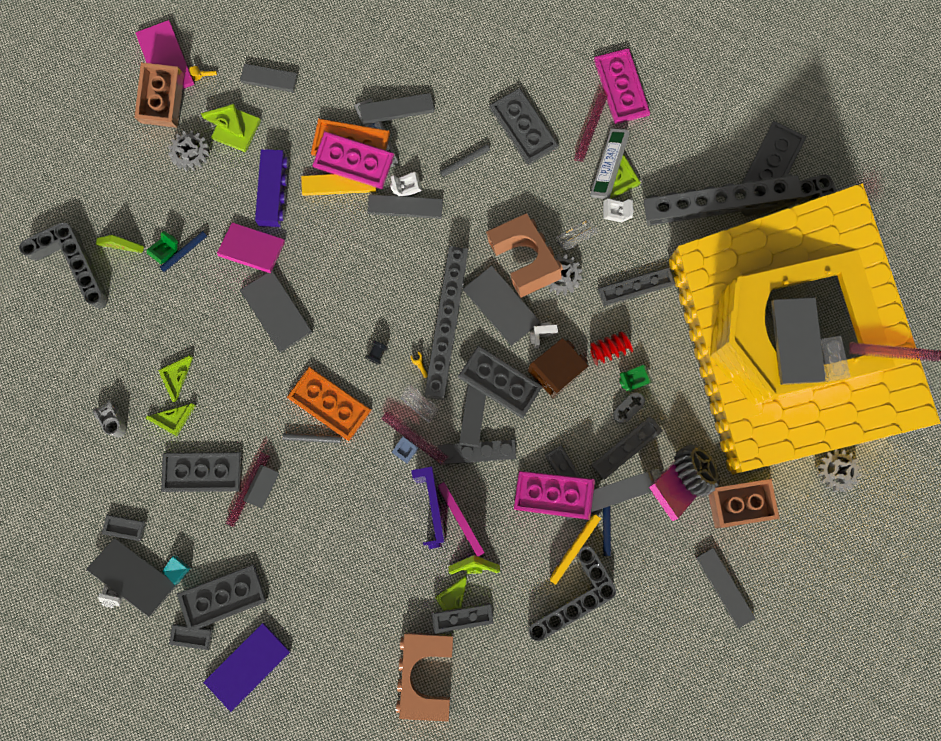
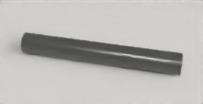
M487 144L439 171L441 176L449 175L490 151V148Z
M283 433V440L341 443L342 436Z

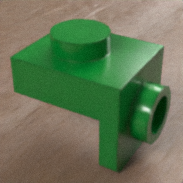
M162 231L160 240L147 249V254L159 264H163L177 252L178 241L173 235Z
M646 365L619 373L621 377L619 378L620 384L626 391H632L652 383Z

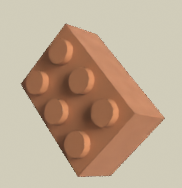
M141 62L134 116L140 123L178 128L184 73L179 67Z
M772 479L717 487L715 491L708 495L715 528L780 519Z

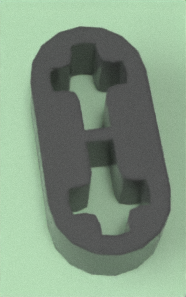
M637 392L629 395L614 410L613 419L619 424L628 422L644 406L645 399L643 395ZM631 398H639V406L636 404L631 408L629 406L633 402ZM625 409H627L628 412L625 414L626 419H619L618 410L622 412Z

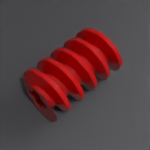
M623 331L618 332V336L612 334L611 339L605 337L604 342L599 339L597 344L594 342L590 343L591 357L596 366H598V360L605 364V357L612 361L613 354L619 358L620 351L624 356L626 355V349H629L631 353L633 352L632 344Z

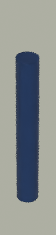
M201 231L164 262L160 269L165 273L208 236Z
M610 506L603 508V556H611Z

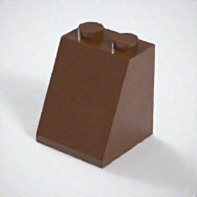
M564 338L533 361L528 369L530 375L543 386L542 388L552 399L559 395L589 367L587 359L582 354L578 355L574 350V345L569 340L565 341Z

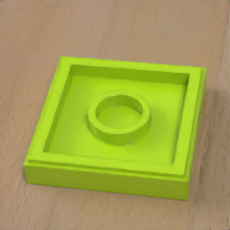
M236 109L244 137L241 138L216 126L211 138L217 142L247 152L261 120L258 117Z

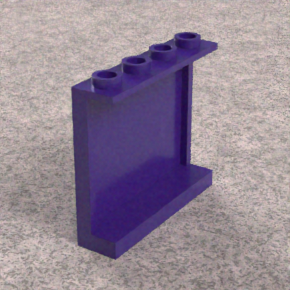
M426 467L411 470L412 479L416 484L427 483L436 537L434 541L423 542V546H428L429 549L443 547L442 543L446 542L433 468Z

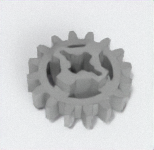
M183 131V136L176 134L177 139H171L173 145L168 146L171 151L168 155L172 158L173 164H176L179 169L183 167L185 171H188L190 167L195 171V166L197 165L202 168L201 162L207 163L205 156H210L207 151L210 147L206 144L205 138H202L200 133L195 135L193 131H190L189 134Z
M557 254L555 260H559L561 264H566L562 265L563 270L561 271V274L566 273L565 277L561 276L562 279L545 287H551L549 292L556 290V295L563 291L565 296L567 295V290L573 293L574 287H579L580 284L577 281L582 280V276L579 275L582 273V269H577L580 263L574 264V257L569 260L567 259V254L564 255V258ZM572 273H574L573 281H571L570 275Z
M836 449L832 450V454L830 452L825 453L826 458L822 457L819 459L822 464L817 465V468L821 469V472H818L817 475L823 477L820 483H827L825 488L833 487V492H837L839 489L841 492H845L847 489H853V484L859 483L856 477H861L862 474L858 473L857 470L862 467L856 466L858 459H852V453L846 454L845 450L838 452ZM843 467L839 474H836L839 468Z

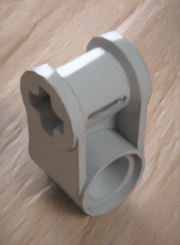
M112 399L107 400V403L101 407L92 409L106 434L119 438L126 433V424ZM117 423V429L112 432L113 425Z

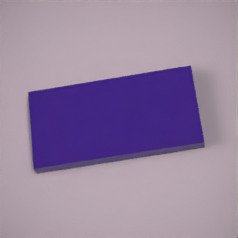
M262 623L203 683L232 712L291 651L265 623Z

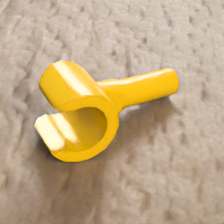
M198 66L189 68L191 77L195 81L200 80L203 76L217 75L216 71H200Z
M417 352L420 357L418 360H414L412 355L410 358L412 363L418 366L426 379L428 374L422 363L423 358L421 353Z

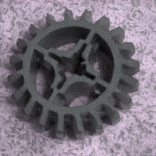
M697 444L686 445L676 452L674 456L675 471L678 472V477L682 480V484H685L686 489L698 497L708 496L715 491V488L720 484V476L708 452L704 451Z

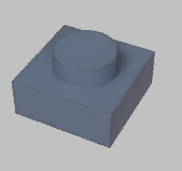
M402 437L392 453L408 464L419 447L407 438Z

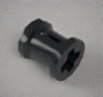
M372 341L373 346L369 354L365 356V359L380 365V360L384 352L388 350V347L380 342Z

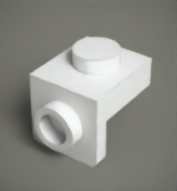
M416 172L400 178L395 175L391 176V189L394 194L400 197H407L422 191Z
M606 199L603 201V219L624 222L633 217V200L628 199L621 202Z
M547 322L542 323L541 326H534L533 332H530L531 344H534L535 349L540 346L539 337L557 335V325Z
M106 585L103 588L102 594L99 593L98 596L99 601L102 602L101 605L113 608L114 605L120 606L123 600L122 597Z

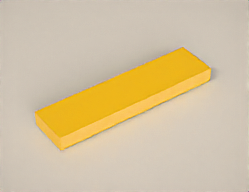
M335 174L301 176L303 196L376 192V187Z
M592 514L590 520L587 521L549 577L552 583L555 585L558 583L601 520L599 516Z

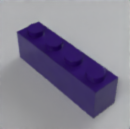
M261 149L255 221L261 227H281V221L285 219V212L282 208L283 203H286L284 186H287V175L285 174V169L289 167V159L283 150Z

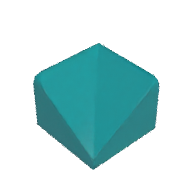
M172 556L162 572L173 584H179L191 568L179 557Z

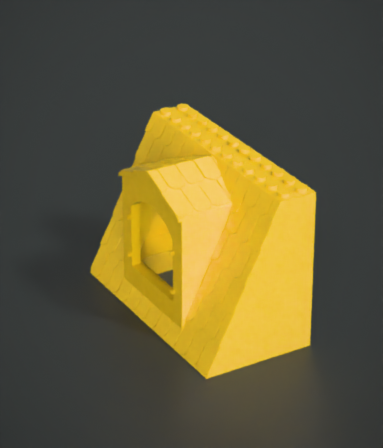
M863 183L680 245L671 255L669 265L675 273V286L680 291L679 301L681 305H684V318L690 326L689 336L695 344L694 354L696 359H699L701 365L699 367L700 375L705 379V393L711 400L710 410L716 418L715 428L717 433H720L722 439L720 441L721 449L726 453V467L728 471H731V475L941 424ZM837 275L862 356L824 365L826 381L823 383L780 385L777 352L769 340L765 326V308L770 292L774 289Z

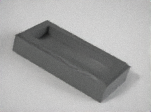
M260 465L243 501L262 509L279 473Z
M106 514L102 534L142 541L147 522Z
M172 624L169 645L210 650L214 629L200 628L189 632L187 625Z

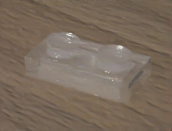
M586 220L555 238L557 243L567 250L575 247L576 244L583 240L591 238L592 235L598 232L596 226Z
M836 336L821 339L826 382L850 378L842 337Z
M411 385L404 390L400 398L428 423L434 419L439 411L434 403L428 401L419 390Z

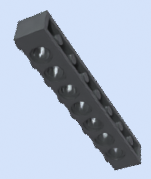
M786 174L776 179L767 177L761 181L747 180L737 185L728 183L718 188L709 186L699 191L690 189L680 194L671 192L661 197L652 195L644 199L646 224L651 226L796 204L800 202L802 194L799 176ZM774 188H782L784 192L777 193ZM760 190L764 193V195L757 196L755 194V191ZM741 193L745 196V198L738 199L735 197V195ZM722 196L726 200L724 202H718L716 198ZM703 199L707 203L705 205H699L697 201ZM684 202L688 206L685 208H680L678 204ZM662 205H666L669 209L666 211H661L659 207Z
M449 246L425 389L426 398L445 400L468 259V249Z

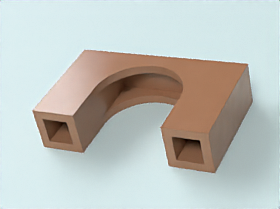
M527 213L486 232L488 243L496 256L519 246L530 247L537 252L538 255L531 264L510 273L512 284L520 298L562 279L561 271L563 268L560 261L555 260L552 248L550 246L547 247L542 232L539 233L537 231L534 219H530Z
M406 632L404 637L400 639V650H403V658H399V671H402V679H398L397 692H401V699L397 700L396 713H400L399 719L449 722L450 697L427 696L420 693L412 683L411 671L415 663L425 657L452 658L453 635Z

